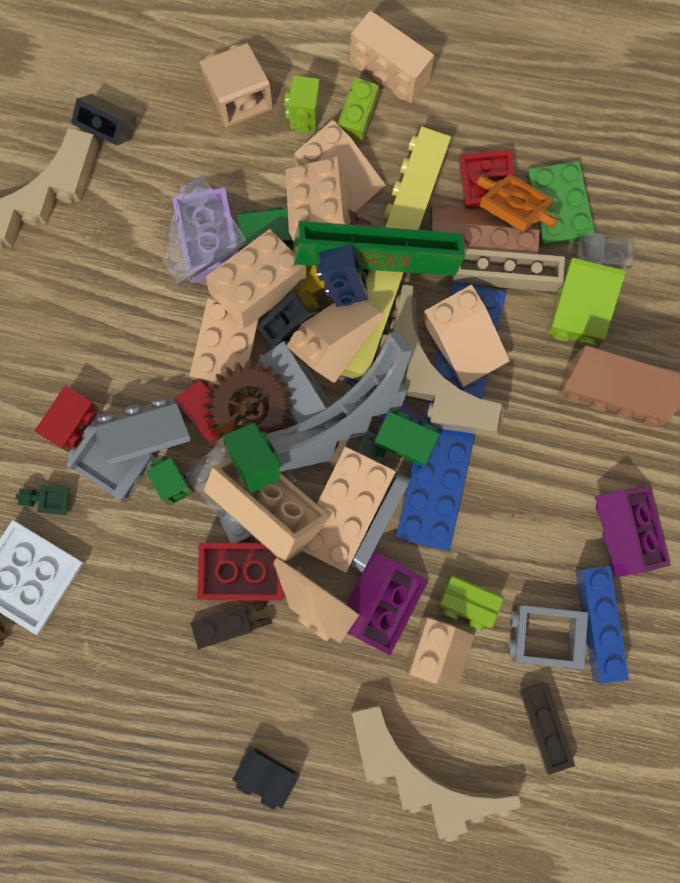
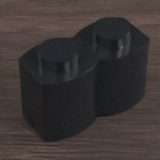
M251 746L232 780L237 783L235 787L239 791L247 795H251L252 792L261 797L260 802L275 810L276 807L283 808L300 774Z

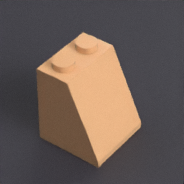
M248 43L232 46L228 51L217 55H209L204 60L199 61L202 75L225 127L273 109L269 81Z
M422 617L405 671L409 675L426 681L458 689L475 635L436 620Z

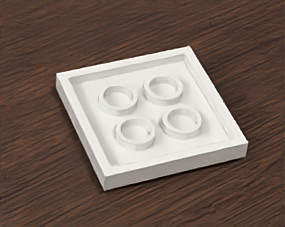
M12 520L0 538V613L35 635H40L83 567L84 562L19 522Z

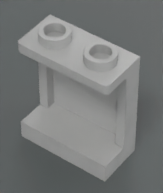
M91 423L84 431L83 437L85 438L79 446L76 445L68 454L67 459L69 461L66 465L126 504L156 458L148 453L108 465L100 452Z

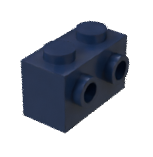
M352 245L319 252L320 264L316 265L319 281H324L327 297H332L336 307L348 306L368 300L366 276Z

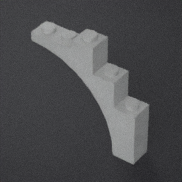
M399 331L388 334L382 351L372 367L341 399L304 422L267 434L271 444L270 450L272 452L277 451L281 458L283 466L279 468L280 472L331 461L337 441L366 436L372 416L385 414L388 411L395 412L401 410L407 393L402 379L404 378L412 349Z

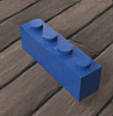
M611 566L576 570L581 611L588 612L586 642L593 682L605 684L628 681L629 675Z

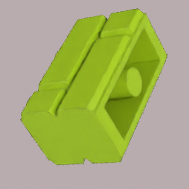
M359 78L353 79L338 121V125L356 144H362L378 99L379 88L377 84Z
M450 575L437 606L443 608L441 614L455 620L458 619V616L469 619L467 625L483 631L484 627H493L504 597L459 577Z

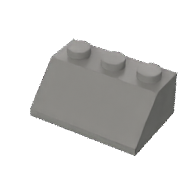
M160 397L152 400L150 405L141 407L140 404L126 407L124 409L125 412L118 414L107 412L98 415V419L93 420L92 425L100 452L106 463L111 465L191 441L177 403L167 397Z

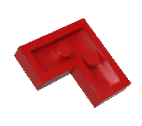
M511 150L459 155L458 160L465 208L481 207L479 205L482 197L489 192L477 185L480 176L484 175L490 180H502L509 174L515 175Z

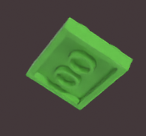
M580 162L528 169L527 178L529 185L554 199L547 213L559 219L553 229L540 221L538 222L541 246L592 239L595 236Z

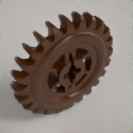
M250 360L245 363L244 368H242L239 362H236L235 371L226 366V376L217 373L218 384L209 383L213 393L204 394L206 398L210 399V402L202 406L204 409L210 410L204 416V419L213 420L208 429L210 431L218 429L215 439L219 440L224 435L245 427L244 425H239L243 419L250 421V424L255 423V420L259 419L263 412H265V415L255 424L260 432L265 431L266 434L276 432L278 428L287 429L282 420L292 419V416L285 413V410L294 408V406L285 402L286 399L293 395L289 392H283L289 386L288 383H278L282 374L277 373L271 376L273 371L271 366L262 371V362H258L253 369ZM246 386L257 387V389L251 394L247 392ZM241 388L243 394L239 395L235 401L230 400L233 393ZM264 397L267 400V409H264L263 402L261 401ZM247 402L252 403L254 409L251 412L245 406ZM229 403L235 406V411L231 415L228 409Z

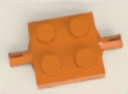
M511 174L497 182L490 180L484 175L479 177L477 185L489 191L482 197L479 206L508 222L513 227L525 232L533 223L539 221L552 229L558 223V218L547 213L554 201L548 195Z

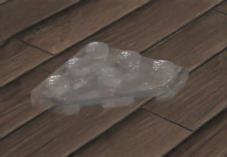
M203 175L179 189L178 202L168 235V245L162 262L178 287L247 244V239Z

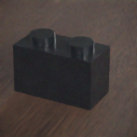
M90 94L76 99L71 124L117 146L132 139L138 115L94 94Z

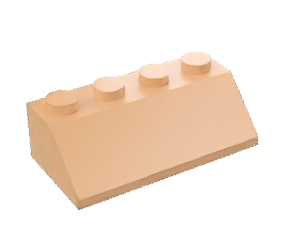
M231 458L212 467L204 492L284 563L300 553L330 518V515L281 473V480L250 493Z

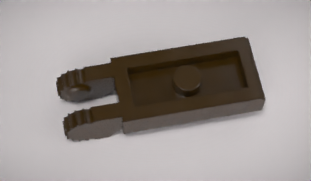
M266 601L247 607L243 605L190 622L197 648L208 647L272 624L271 617L259 619L257 622L250 624L247 613L257 612L267 607Z

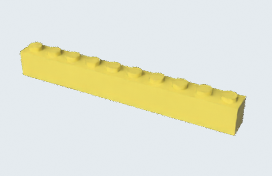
M422 126L418 136H412L408 150L412 151L410 159L405 157L400 170V173L404 174L402 182L396 181L392 196H395L396 199L394 204L388 203L383 218L388 220L386 228L419 230L451 136ZM370 270L369 274L365 275L368 290V300L366 302L383 313L384 316L341 375L360 381L370 369L404 272Z

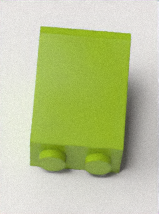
M571 258L564 269V283L556 292L547 334L554 335L553 338L560 341H569V339L578 341L581 346L586 345L593 348L599 346L606 338L626 271Z

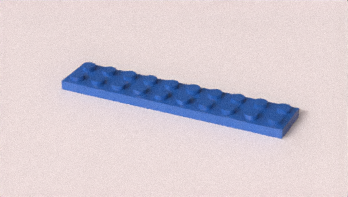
M453 282L450 296L470 285L474 287L497 331L505 291L469 283ZM438 348L434 368L460 390L483 399L487 375L462 388ZM426 400L422 422L432 425L431 419H428V409L430 403H434V401ZM437 428L436 432L440 434V440L427 468L412 462L409 475L411 480L406 488L395 539L450 551L475 434Z

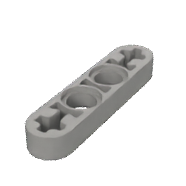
M400 472L398 473L350 565L351 568L361 573L364 571L411 480L410 477Z

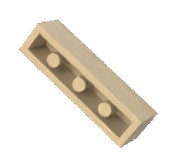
M464 249L465 257L456 276H452V284L453 282H460L478 286L557 292L564 283L565 257Z

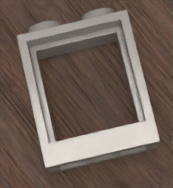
M516 605V611L512 610L510 616V626L514 627L513 639H509L508 655L512 656V661L517 663L584 670L588 612ZM527 613L570 618L567 660L524 656Z

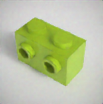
M293 75L291 91L286 90L284 106L286 107L285 118L290 119V129H294L299 133H316L320 108V79Z

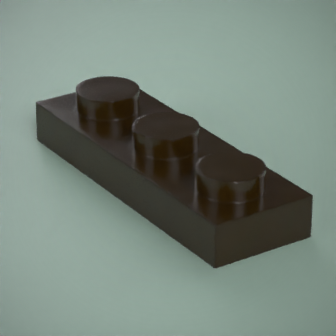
M543 682L519 690L546 773L550 775L574 767L575 763L548 683Z

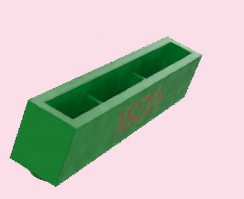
M298 221L293 241L294 265L316 266L320 264L319 252L352 245L364 270L456 276L465 257L462 233Z

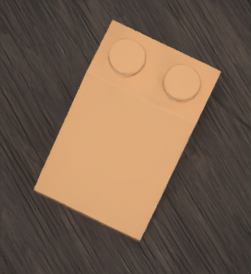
M332 120L294 153L295 167L338 156L346 177L349 216L351 218L381 192L386 185L353 140Z
M472 285L424 311L422 321L462 388L510 361L488 311Z
M366 301L336 307L335 303L302 323L299 329L292 335L286 347L312 369L335 383L384 314Z
M276 558L274 565L289 608L298 614L296 620L309 629L314 625L316 627L314 633L328 642L331 637L338 643H341L359 614Z

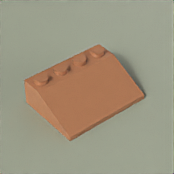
M585 345L566 365L558 394L565 396V400L572 403H581L582 401L591 404V408L595 410L607 411L608 409L617 412V416L621 418L633 419L634 417L643 420V424L647 426L659 427V425L662 426L669 422L680 407V374Z

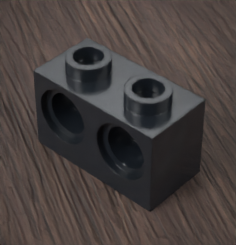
M308 290L292 291L256 327L271 348H274L282 341H290L292 335L299 329L301 324L321 312L322 308Z

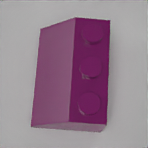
M651 486L623 489L595 496L597 503L596 512L601 520L602 536L607 544L610 556L609 565L615 578L671 566Z
M373 552L346 604L347 607L359 614L348 634L391 655L428 581L398 562Z

